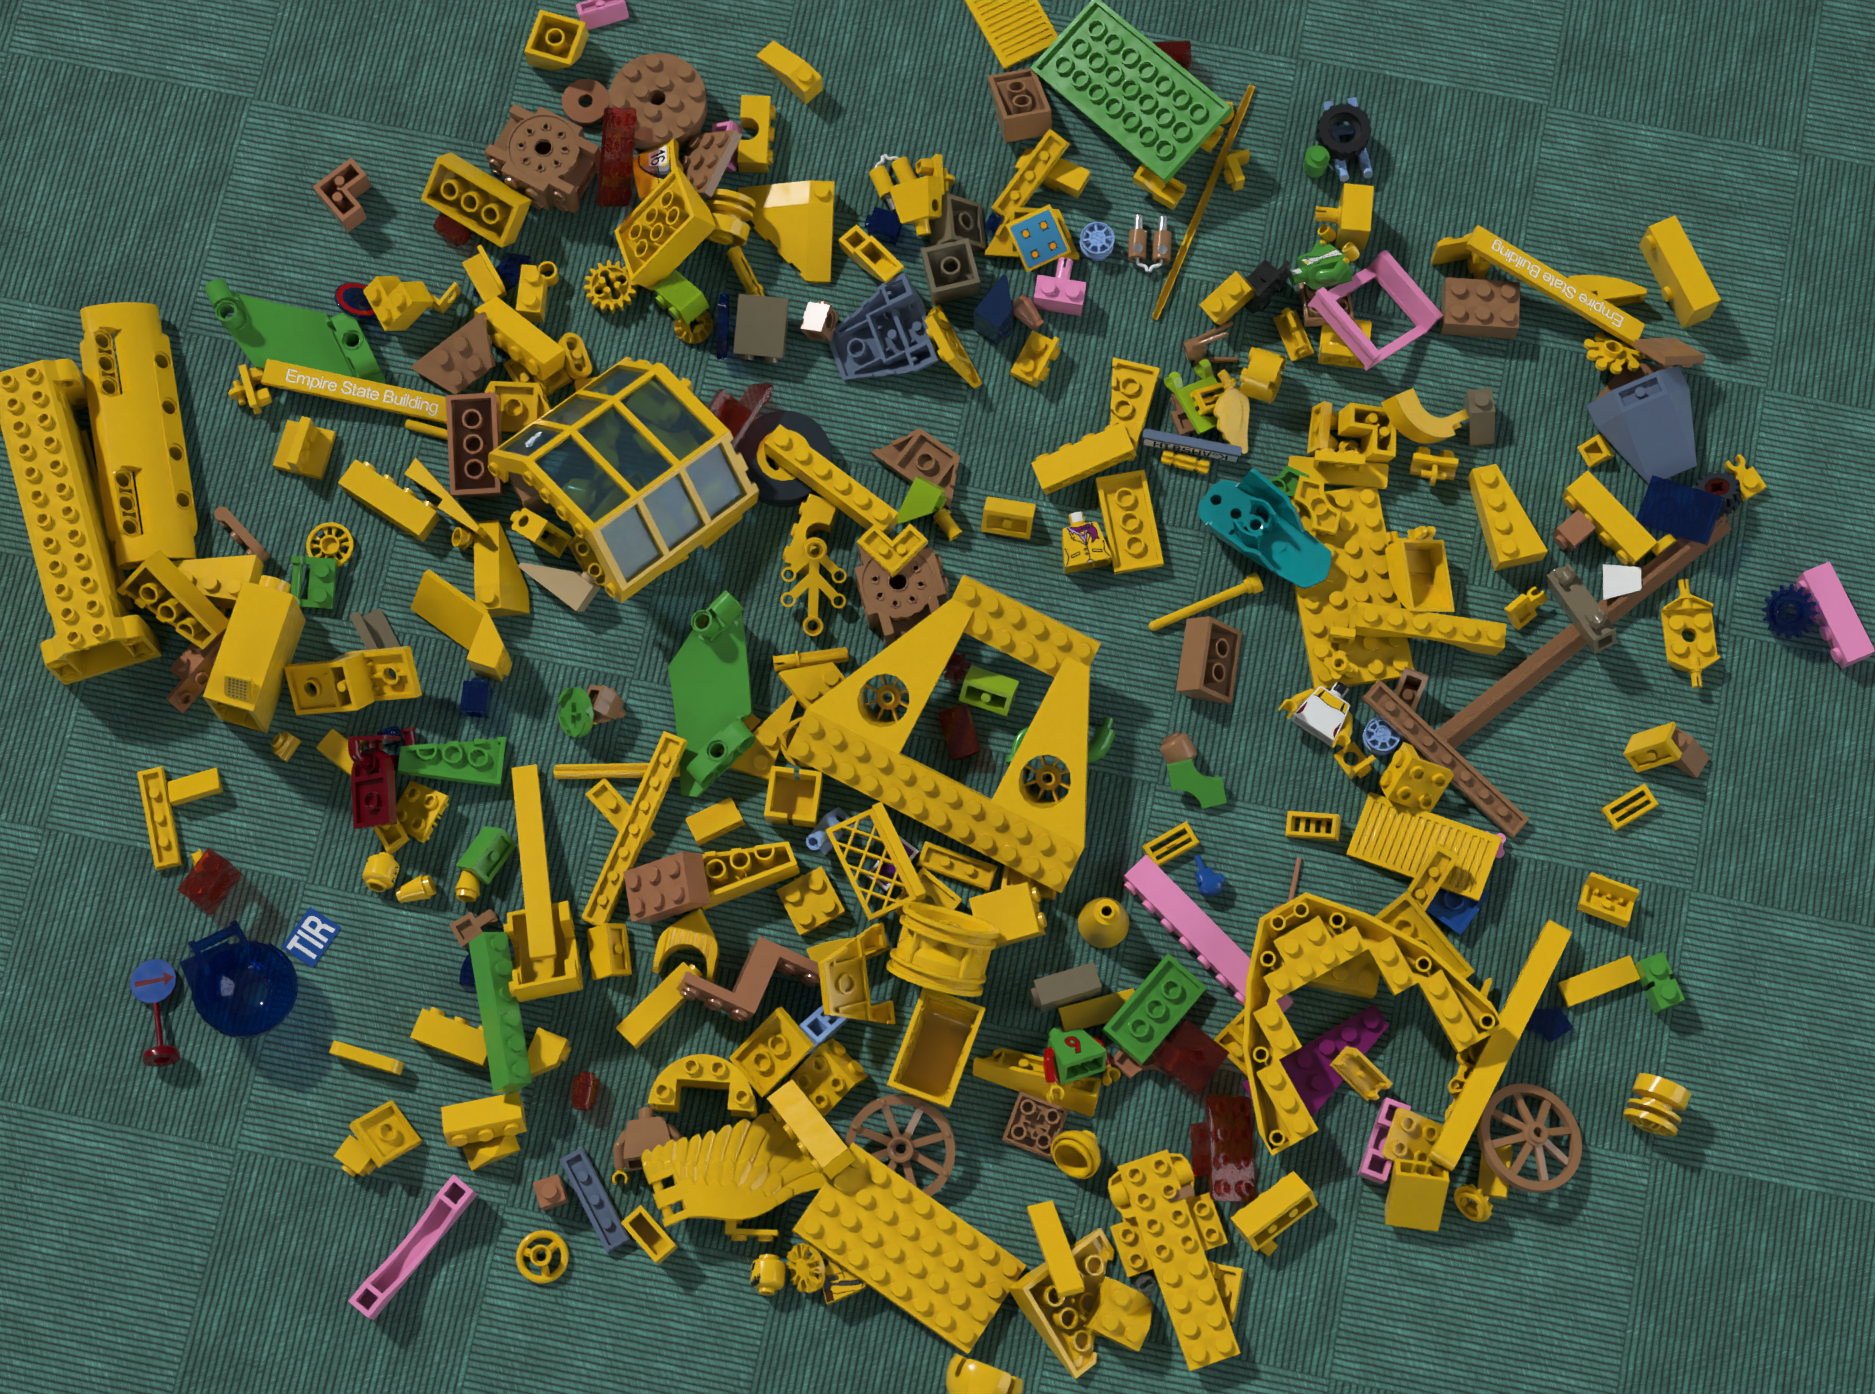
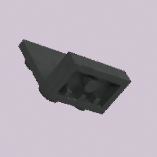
M1264 260L1246 278L1256 292L1254 297L1243 307L1253 315L1259 309L1263 311L1270 304L1272 295L1275 292L1277 294L1281 293L1287 286L1286 280L1290 276L1289 269L1291 263L1286 261L1277 270L1267 260Z

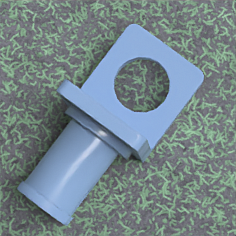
M840 807L827 813L806 838V844L809 849H819L826 855L833 848L825 829L840 823L836 816L844 820L850 818ZM842 829L833 833L836 841L847 831Z

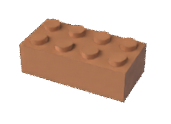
M496 392L446 395L450 495L454 498L505 496V483L499 477H494L488 469V453L503 444L500 396Z

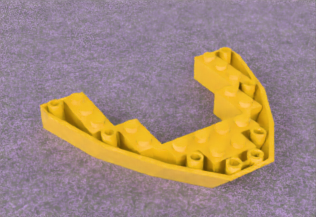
M1305 892L1260 917L1246 979L1243 1053L1259 1134L1270 1154L1273 1156L1318 1131L1312 1117L1279 1059L1302 1046L1276 1000L1367 950L1393 996L1414 984L1418 985L1456 1053L1505 1027L1492 1003L1429 946L1365 912Z

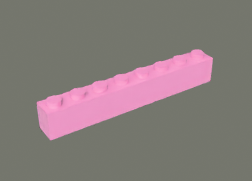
M1145 855L1124 875V888L1132 896L1137 894L1144 901L1142 906L1150 914L1156 913L1162 919L1160 924L1169 933L1174 931L1180 937L1178 942L1187 951L1192 950L1198 956L1197 961L1206 970L1210 968L1217 975L1215 977L1217 982L1224 988L1229 987L1235 993L1233 996L1235 1000L1245 1007L1246 979L1251 959ZM1287 995L1276 1000L1283 1014L1294 1003Z

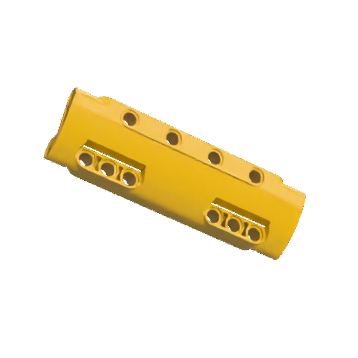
M118 302L84 307L80 310L84 340L80 343V354L106 532L109 540L115 544L117 568L121 570L135 569L159 550L170 561L197 559L194 537L198 530L170 341L167 334L162 333L159 307L155 304L139 302ZM112 333H114V340H115V347H116V353H117L118 367H119V373H120L122 394H121V392H120V386H119V379H118V372H117V365H116V359H115V352H114V345H113ZM132 472H134V474H135V481H136V488H137V494H138V501H139V508H140V514H141L143 534L141 533L139 513H138L136 493H135V486H134V480H133V473H132Z

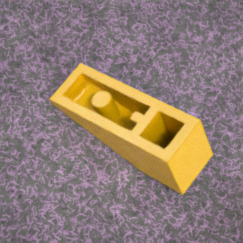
M774 40L756 55V58L805 105L823 90L822 76L805 60Z

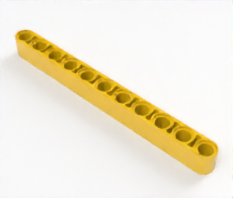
M1550 919L1544 925L1499 1014L1505 1027L1488 1036L1428 1155V1159L1450 1171L1455 1168L1572 934V931Z

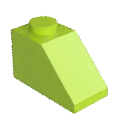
M921 476L915 477L898 512V524L935 513L937 509L941 510L947 500V497L944 496L947 490Z

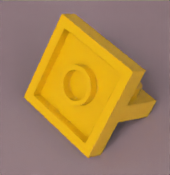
M301 416L300 422L287 420L273 467L322 480L337 434L335 431L316 427L312 419Z

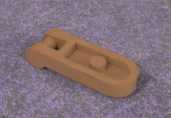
M226 507L216 508L214 511L216 520L223 528H230L232 530L230 536L239 545L244 543L249 548L246 551L248 555H257L262 563L270 558L267 551Z

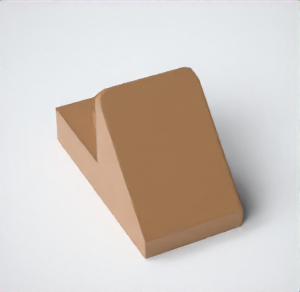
M1405 667L1398 680L1394 693L1414 712L1429 676Z

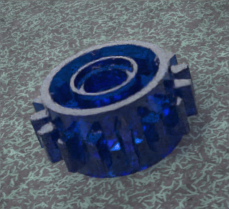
M1790 584L1789 590L1785 585H1780V592L1776 590L1770 591L1772 597L1765 598L1764 601L1768 604L1767 607L1762 608V611L1766 612V617L1763 618V621L1770 623L1768 630L1776 629V636L1778 637L1785 633L1786 639H1791L1793 633L1797 638L1802 637L1801 631L1810 633L1811 629L1809 626L1817 625L1818 622L1814 618L1816 615H1820V612L1815 609L1819 602H1813L1811 599L1814 593L1806 594V587L1804 586L1796 590V584ZM1790 604L1796 608V615L1792 619L1787 617L1785 613L1786 607Z

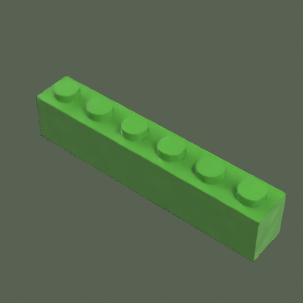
M483 932L469 941V948L493 1093L517 1092L531 1084L532 1079L519 1002L516 997H511L509 982L513 981V966L507 932Z

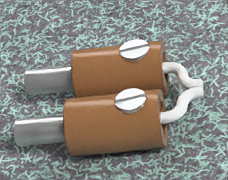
M1135 215L1134 229L1129 231L1128 260L1145 268V272H1152L1153 268L1170 263L1172 234L1167 231L1166 216L1159 217L1158 231L1153 233L1152 262L1156 264L1151 265L1148 269V266L1142 263L1146 261L1147 231L1143 229V216Z

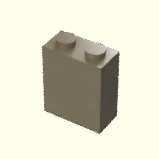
M739 294L733 350L734 354H739V359L754 360V356H763L764 362L778 363L779 358L785 359L790 299Z
M1091 962L1034 980L1029 995L1033 1008L1038 1007L1039 1012L1043 1013L1100 995L1102 985L1095 964Z

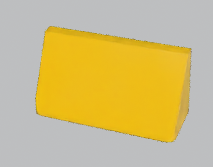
M217 767L167 782L169 801L173 806L223 792Z
M398 818L397 824L373 827L385 850L391 855L410 840Z

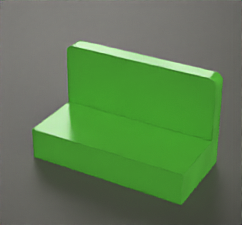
M485 826L456 866L461 870L471 871L483 884L489 885L515 849L517 843L502 828Z

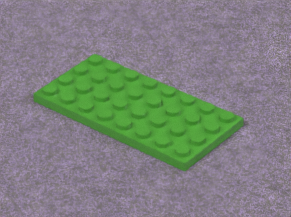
M1091 0L1030 67L1038 77L1165 183L1176 174L1233 111L1230 105L1101 0Z

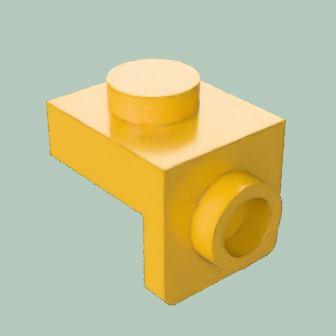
M1249 149L1243 151L1234 150L1225 158L1224 177L1226 183L1231 184L1233 191L1243 189L1245 177L1240 166L1249 162Z

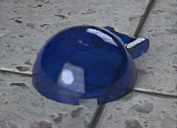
M234 920L229 923L230 926L195 942V940L187 942L199 966L196 969L193 980L191 979L192 1000L202 1020L214 1031L231 1038H256L276 1029L289 1016L298 994L297 974L293 963L283 951L270 942L269 945L258 941L248 942L238 922ZM233 935L236 937L237 943L219 948L206 959L201 953L202 950Z

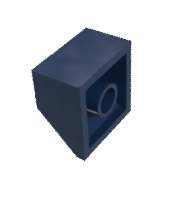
M1004 274L974 310L973 330L996 346L1001 340L1006 341L1013 331L1011 328L1013 323L1012 303L1008 279Z

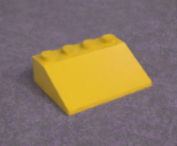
M676 166L614 232L631 281L654 291L653 288L666 279L712 233L716 225L710 209L682 170Z

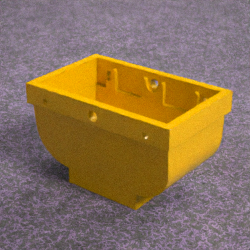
M923 987L889 1077L887 1087L950 1109L986 1008L943 992Z

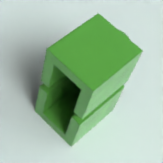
M1664 952L1640 960L1635 964L1641 978L1639 981L1642 988L1652 982L1655 985L1645 992L1654 1014L1674 1007L1685 1000L1676 979L1670 980L1669 978L1673 972Z

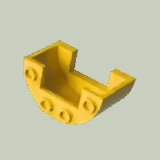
M568 901L552 904L557 951L556 958L531 961L525 909L507 913V924H503L504 932H507L508 939H511L515 958L512 960L513 981L509 982L511 997H516L519 1002L583 989L579 948L576 942L575 928Z
M708 1054L686 1056L670 1064L655 1080L648 1099L649 1106L655 1112L680 1113L682 1087L729 1091L728 1110H731V1117L756 1119L758 1117L755 1096L743 1073L729 1061Z

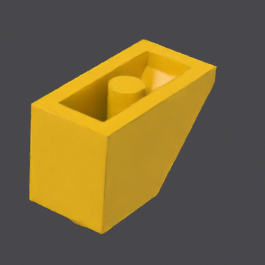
M538 1027L527 1051L531 1078L558 1068L562 1061H567L571 1052L568 1039Z

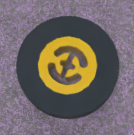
M774 411L757 418L745 429L739 440L737 453H741L748 467L745 473L751 483L755 482L759 489L758 500L776 507H793L801 505L803 500L807 501L809 494L817 495L818 493L776 461H774L776 470L772 469L766 461L768 455L765 454L764 442L780 424L832 463L831 446L824 430L812 418L795 411Z

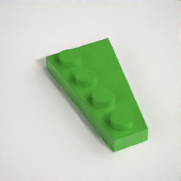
M506 736L489 740L483 738L468 742L451 741L447 744L435 745L430 743L401 746L397 774L500 787Z

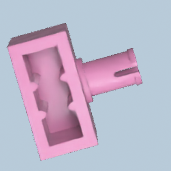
M1065 257L1058 258L1055 277L1037 276L1033 304L1036 309L1081 316L1086 282L1070 280L1073 260L1067 258L1066 267H1063Z

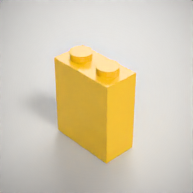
M1029 882L969 898L973 916L993 924L1000 930L999 937L993 939L996 942L995 949L1046 935L1044 927H1047L1046 917L1043 912H1040L1038 902H1041L1040 892L1037 887H1034Z
M1395 1158L1384 1207L1385 1225L1438 1232L1449 1186V1170L1437 1163Z

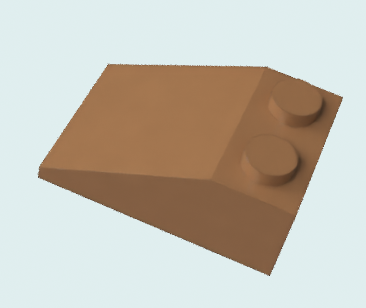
M1029 68L987 76L999 128L1005 143L1042 137L1049 129H1052L1051 109L1035 72Z

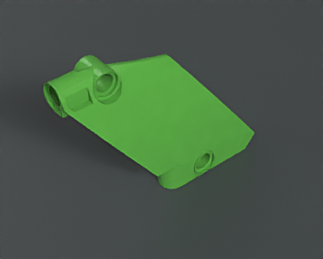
M224 279L213 280L205 286L206 294L214 308L216 317L223 327L229 331L255 367L264 369L267 359L386 384L387 381L354 313L346 310L331 317L329 320L324 312L293 307L239 294L236 291L230 290ZM234 313L232 317L225 319L226 315ZM359 341L358 345L350 347L352 342Z
M727 590L718 596L709 605L708 609L698 610L693 614L691 618L693 629L668 666L677 736L688 741L679 762L682 796L695 798L700 796L756 741V736L743 723L752 714L748 654L742 616L744 608ZM710 620L708 626L702 629L703 624ZM724 748L723 755L717 758L719 750Z

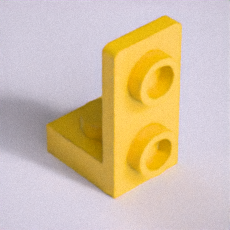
M743 1220L726 1221L725 1234L731 1236L732 1241H747V1237H758L757 1241L773 1242L774 1237H780L779 1230L738 1229V1224L742 1225Z

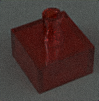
M1187 1020L1179 1025L1152 1061V1064L1191 1095H1199L1230 1052Z

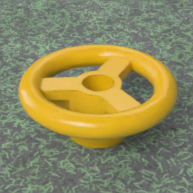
M539 1230L527 1235L519 1244L516 1252V1263L520 1273L529 1281L539 1284L549 1283L559 1278L565 1271L569 1261V1251L565 1241L558 1234L548 1230ZM539 1238H547L553 1241L548 1246L537 1245L532 1249L527 1248L532 1241ZM559 1248L561 1252L560 1264L550 1274L548 1264L552 1259V1253ZM540 1252L546 1253L544 1261H539L537 1258ZM524 1256L530 1257L531 1262L540 1267L542 1276L533 1274L528 1270L524 1262Z

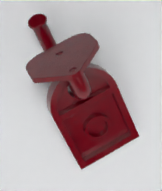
M416 727L401 730V733H404L405 746L417 745ZM400 736L348 737L349 756L354 762L351 770L353 829L397 824L394 771L398 769L399 755H388L383 751V744L401 741ZM360 746H367V749L360 753Z

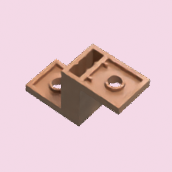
M760 936L752 945L732 992L687 971L680 979L676 989L681 991L680 995L692 1001L695 998L705 1002L704 1006L716 1012L719 1009L729 1013V1018L742 1022L743 1020L748 1021L755 1014L775 967H777V972L788 977L794 975L801 978L800 982L809 987H815V985L819 987L821 984L818 962Z

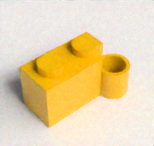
M544 261L538 266V269L535 265L521 264L516 312L529 322L544 323L548 287L556 285L559 281L558 270L553 262ZM547 271L554 272L550 277L543 275Z

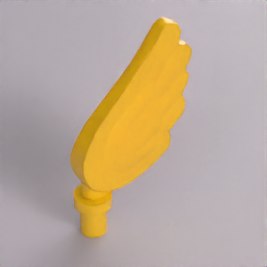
M1224 369L1217 374L1225 389L1219 396L1213 411L1214 416L1218 418L1217 429L1222 433L1224 441H1227V444L1241 447V454H1246L1248 452L1249 399L1247 395L1242 393V389L1235 385L1237 383L1235 378H1231Z

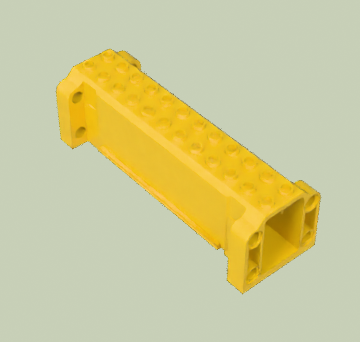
M71 359L40 360L0 372V432L3 433L48 613L52 616L56 632L54 637L41 642L40 648L45 667L63 685L162 656L157 634L141 616L130 615L129 610L134 609L131 597L128 595L123 596L116 591L126 581L124 570L117 568L115 544L107 536L94 455L88 433L80 428L76 410L88 407L84 375Z

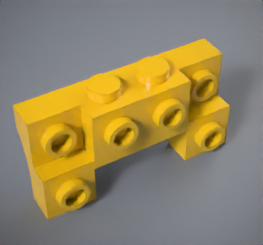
M1219 125L1200 148L1211 153L1222 137L1224 128ZM1141 164L1133 176L1132 181L1133 184L1153 194L1154 200L1171 210L1175 209L1187 188V185L1173 177L1165 183L1143 164Z

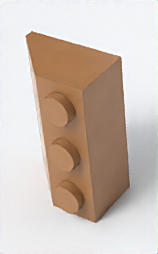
M1210 616L1187 619L1176 691L1192 699L1232 704L1242 631Z

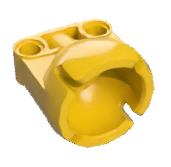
M958 1354L953 1356L946 1370L948 1394H1022L1024 1381L1022 1379Z

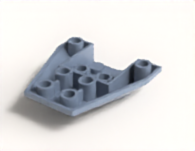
M1679 366L1659 370L1618 387L1586 405L1596 429L1649 486L1697 466L1690 390Z

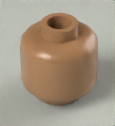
M1176 731L1161 740L1162 745L1159 750L1167 764L1193 759L1197 755V749L1186 733L1180 734L1179 731Z

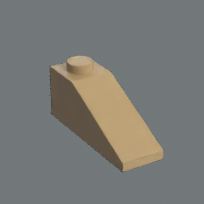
M520 563L518 566L575 611L584 612L601 588L595 583L597 579L586 571L582 573L530 563Z

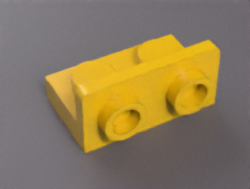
M1032 330L1010 371V375L1037 388L1040 380L1044 382L1049 374L1050 368H1048L1050 361H1055L1061 351L1059 338L1054 336L1052 340Z

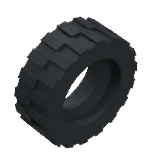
M1348 103L1333 105L1328 110H1325L1319 119L1316 128V141H1318L1319 146L1327 149L1332 159H1339V161L1351 160L1355 156L1358 157L1362 150H1365L1371 134V122L1367 118V114L1362 112L1357 106L1355 107ZM1340 121L1350 123L1355 129V137L1347 143L1335 140L1331 132L1335 123Z

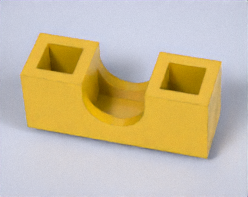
M741 95V127L755 129L758 134L750 140L739 141V172L768 173V165L773 164V150H769L770 142H774L775 129L771 127V120H775L776 105H771L770 96Z
M809 494L807 501H802L799 509L800 521L799 523H794L790 535L793 538L790 546L786 545L783 552L782 560H785V567H790L803 554L802 546L812 532L823 530L831 533L839 509L825 498ZM813 545L810 547L811 554L815 555L819 552V547ZM809 563L797 573L806 576L809 573Z

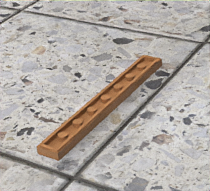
M1380 679L1361 698L1427 761L1450 769L1454 775L1450 783L1510 839L1514 838L1530 820Z

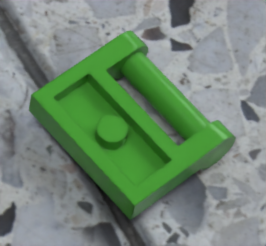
M292 555L291 594L298 598L297 603L299 607L334 610L338 559ZM303 565H310L307 599H301Z

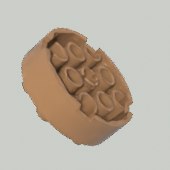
M652 53L631 60L616 74L609 90V107L615 129L620 137L636 150L638 148L647 151L667 143L673 138L679 143V150L688 146V142L693 136L701 133L707 118V98L700 75L688 62L674 55Z

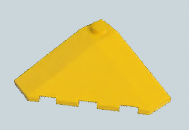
M809 180L738 188V193L744 194L756 202L751 220L755 225L754 230L766 242L770 240L778 248L777 253L789 266L793 264L801 272L800 277L806 283L831 284L835 182Z
M1101 1228L1094 1230L1070 1246L1084 1284V1292L1058 1298L1046 1262L1028 1272L1008 1288L1021 1311L1074 1379H1077L1096 1364L1097 1353L1093 1352L1095 1335H1100L1083 1326L1104 1279L1110 1278L1106 1277L1105 1273L1107 1261H1113L1114 1249Z

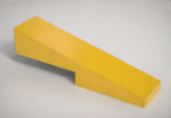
M415 458L405 472V475L442 499L438 508L463 526L468 527L480 537L485 538L488 533L450 495V492L429 469Z

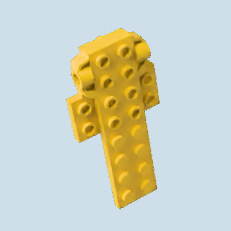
M1167 1149L1117 1166L1118 1172L1109 1178L1107 1188L1112 1204L1121 1215L1123 1222L1109 1228L1127 1278L1150 1270L1154 1271L1189 1372L1240 1354L1204 1253L1228 1243L1210 1192L1197 1197L1192 1195L1170 1203L1169 1199L1176 1195L1177 1190L1188 1185L1194 1187L1195 1178L1188 1159L1182 1154L1169 1153ZM1174 1192L1171 1196H1167L1168 1193Z

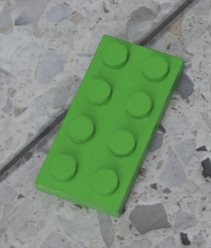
M1168 953L1101 1031L1139 1065H1142L1207 987Z

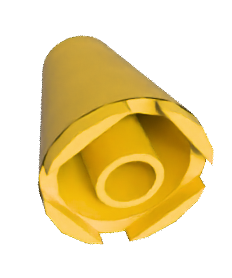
M1108 897L1095 898L1087 902L1081 909L1078 917V929L1082 937L1091 946L1100 949L1111 948L1126 937L1129 930V916L1126 909L1118 901Z

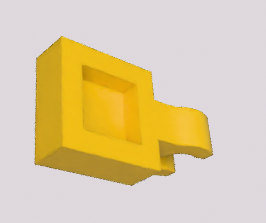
M1533 587L1527 592V595L1522 593L1504 608L1513 628L1520 630L1537 616L1535 609L1548 600L1545 591L1539 593L1537 587Z

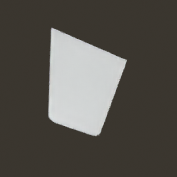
M1603 564V600L1641 590L1640 567Z

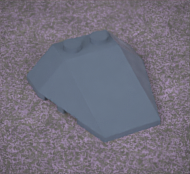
M906 273L892 278L886 284L882 283L872 297L868 300L865 299L860 304L861 307L854 314L848 315L835 328L829 345L842 380L848 381L918 372L939 362V354L937 352L939 347L936 341L933 342L926 332L928 327L924 320L928 315Z

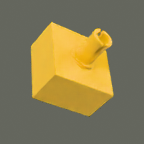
M1344 183L1338 208L1315 207L1314 222L1336 223L1335 248L1342 249L1348 242H1352L1358 250H1365L1371 232L1374 186Z

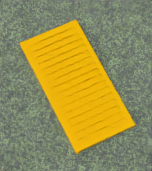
M964 0L1003 70L1047 50L1059 37L1038 0Z
M1369 792L1346 855L1414 879L1437 842L1459 855L1458 860L1440 888L1479 902L1503 839L1500 836L1419 808L1402 805L1388 800L1384 796Z

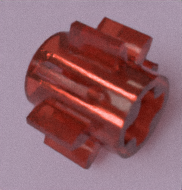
M954 650L944 669L946 671L944 680L950 677L957 683L958 678L966 677L967 672L964 669H969L971 663L964 662L966 658L965 653L960 656ZM957 663L959 664V669H957V668H954L953 670L950 669V668H951V664L954 665V666H955Z

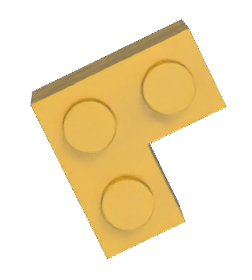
M376 276L363 290L384 331L407 330L434 302L423 281L401 282L398 276Z
M1350 402L1339 411L1338 435L1360 438L1361 454L1366 455L1365 462L1387 464L1396 457V428L1390 422L1383 407Z

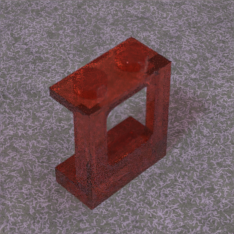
M208 847L177 891L212 916L242 876V873L228 860Z

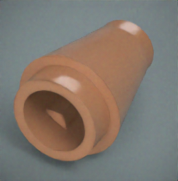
M1023 294L1012 303V314L1027 327L1031 328V330H1037L1044 323L1030 297L1027 298Z

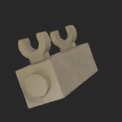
M1570 564L1562 568H1556L1547 575L1549 591L1594 654L1617 643L1615 627Z

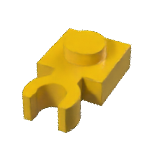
M1739 454L1735 457L1738 466H1733L1728 460L1725 462L1724 468L1730 474H1734L1736 480H1739L1741 499L1744 502L1765 490L1767 486L1753 466L1746 469L1745 459Z

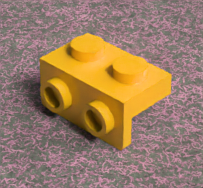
M1591 872L1582 887L1577 910L1626 928L1630 921L1634 902L1639 895V890Z

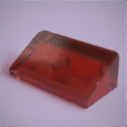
M968 703L939 713L951 760H965L981 751Z

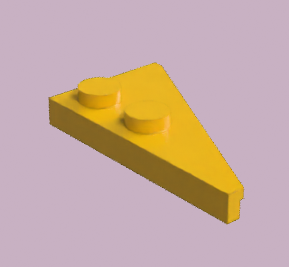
M793 695L753 732L756 736V741L729 768L769 781L771 765H776L781 751L782 731L791 722L798 702Z

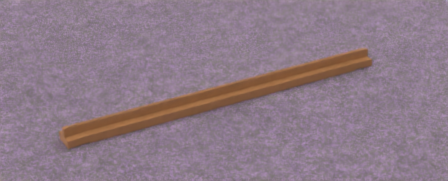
M1716 514L1715 517H1710L1709 515L1678 539L1676 543L1641 569L1642 587L1640 591L1606 600L1602 599L1597 604L1606 613L1612 624L1617 622L1732 530L1726 523L1728 518L1725 515L1719 517V514ZM1572 623L1437 729L1436 732L1456 749L1587 645L1586 641ZM1417 752L1420 759L1426 760L1422 755H1420Z

